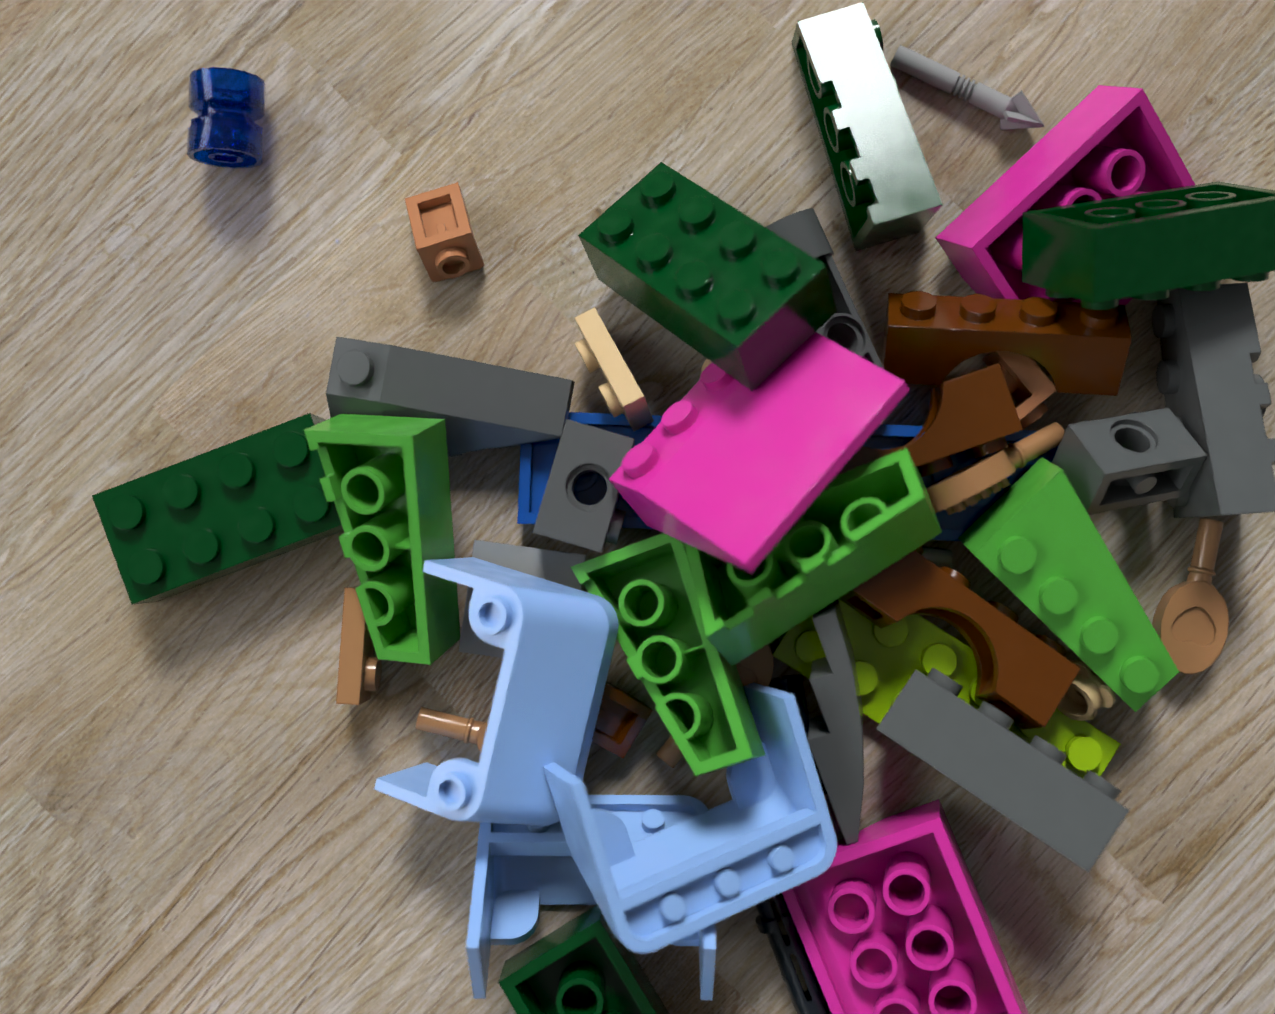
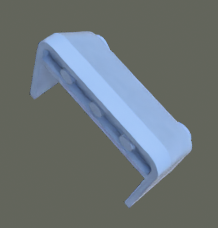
M478 558L425 560L422 572L473 588L469 606V621L474 633L482 641L503 648L505 651L479 763L466 758H454L441 763L439 766L428 762L376 778L374 790L454 821L536 826L552 825L560 821L543 766L554 762L583 780L618 633V617L615 609L606 599Z
M754 682L743 686L765 756L727 768L726 779L732 800L632 843L624 822L618 816L603 809L592 810L581 779L554 762L543 766L570 853L612 933L628 949L637 953L656 951L819 876L832 864L837 851V839L794 694Z
M587 795L592 810L603 809L610 811L624 822L631 843L708 810L700 800L686 795ZM560 821L548 826L480 822L466 943L474 999H486L491 945H515L532 936L538 926L540 905H597L570 853ZM715 923L671 943V945L699 946L701 1000H713L716 960Z

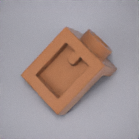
M458 182L405 198L416 249L432 282L457 278L465 273L481 269L484 266L481 252L474 237L465 199Z
M1007 351L989 352L982 358L988 367L997 363L1000 364L1010 395L1017 401L1014 406L1023 429L1034 423L1048 411L1049 408L1043 401L1057 389L1032 358Z

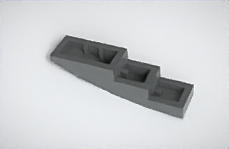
M837 599L813 614L812 617L826 657L812 661L810 682L823 715L810 718L807 740L845 842L848 845L858 842L864 789L863 707L854 651L839 600Z

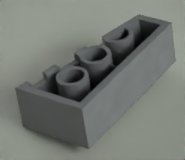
M1248 283L1220 284V288L1210 291H1191L1183 288L1173 289L1170 291L1169 298L1157 300V305L1152 313V328L1154 335L1160 338L1162 359L1156 371L1157 387L1160 393L1164 394L1165 408H1169L1208 455L1186 496L1167 500L1168 504L1173 507L1174 518L1275 512V477L1272 465H1275V438L1268 439L1263 422L1266 408L1272 402L1268 382H1264L1260 375L1253 372L1252 363L1258 360L1261 348Z
M932 668L929 674L925 676L918 670H915L876 729L1089 873L1130 811L1115 801L1121 790L1088 770L1083 779L1062 766L1067 755L1035 735L1030 744L1009 731L1014 720L985 701L982 702L978 710L957 697L963 687L940 671Z

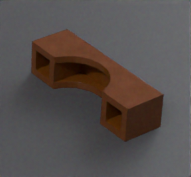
M911 291L906 294L888 293L882 346V366L885 371L903 380L906 384L939 385L951 370L973 356L995 351L1015 352L1028 356L1043 365L1052 376L1058 393L1117 396L1132 336L1125 305H1119L1112 309L1093 310L1081 307V303L1051 301L1043 297H1030L1025 300L991 298L983 294H970L960 297L932 295L924 291Z
M997 363L945 381L931 389L928 416L921 430L911 441L902 447L894 449H873L862 445L836 476L905 448L908 449L921 477L953 467L950 455L971 448L976 459L1008 448L1005 436L1021 431L1023 428L1000 364Z
M921 546L839 598L879 628L894 624L908 615L916 614L937 617L951 624L964 636L975 656L977 664L975 696L1014 720L1013 724L1022 730L1046 726L1081 669L1065 658L1067 652L1059 643L1044 635L1036 634L1034 636L1017 623L1019 618L1011 609L996 601L990 600L987 602L969 589L971 583L962 574L948 567L939 568L922 556L924 551Z

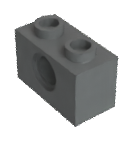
M1169 408L1069 424L1052 463L1063 470L1088 515L1185 497L1208 455Z
M566 419L533 533L601 553L604 551L606 542L617 545L626 511L616 509L620 493L608 479L622 465L624 456L634 447L635 439ZM587 473L599 474L607 483L605 497L595 505L580 503L574 493L577 480Z

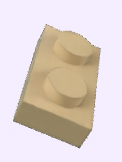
M595 307L575 317L583 339L574 344L589 373L600 369L606 383L598 388L613 417L624 413L633 431L653 422V417L641 389Z

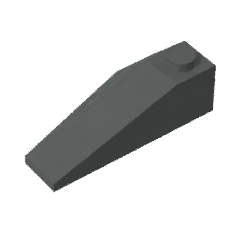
M336 337L326 397L331 418L339 414L445 419L448 457H454L467 452L491 448L502 449L560 439L565 421L569 416L575 382L569 379L394 345Z

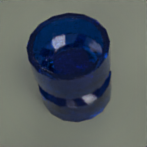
M210 67L191 72L189 75L188 106L198 117L191 119V126L188 128L187 155L190 159L209 166L236 169L252 168L263 163V128L255 123L265 116L266 85L263 79L249 72L232 68Z

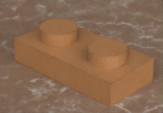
M358 586L344 588L336 704L360 705L371 699V691H378L381 682L382 661L374 657V646L355 590Z

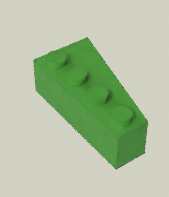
M339 414L305 429L304 432L310 451L318 450L326 475L320 479L327 502L334 501L344 533L338 536L344 556L345 558H351L361 585L355 588L377 658L431 665L459 641L461 637L457 583L422 572L425 560L455 558L445 419Z
M902 449L835 476L752 572H748L684 543L706 638L731 666L742 661L942 532L925 484L908 449Z
M1041 457L958 537L1010 591L1135 712L1179 673L1178 668L1069 480L1058 466Z
M661 533L571 566L581 585L585 586L588 593L606 599L615 609L618 617L616 639L628 658L626 661L636 678L644 684L656 704V711L695 776L713 773L765 756L736 664L731 666L706 638L684 542Z

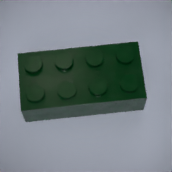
M662 162L578 235L598 280L751 391L760 385L837 312L825 264Z
M1211 182L1023 212L1022 282L1045 289L1047 297L1081 300V307L1086 309L1105 310L1116 308L1119 306V299L1127 297L1139 300L1166 299L1170 297V290L1177 288L1191 291L1215 290L1220 288L1221 280L1227 279L1240 282L1265 281L1269 279V272L1275 271V190L1225 182Z
M308 413L92 495L131 604L153 603L342 532L343 528L334 501L327 502L320 479L326 475L318 450L310 451L304 432L305 429L326 419Z
M598 904L506 960L498 981L517 1014H669L632 951L612 933Z

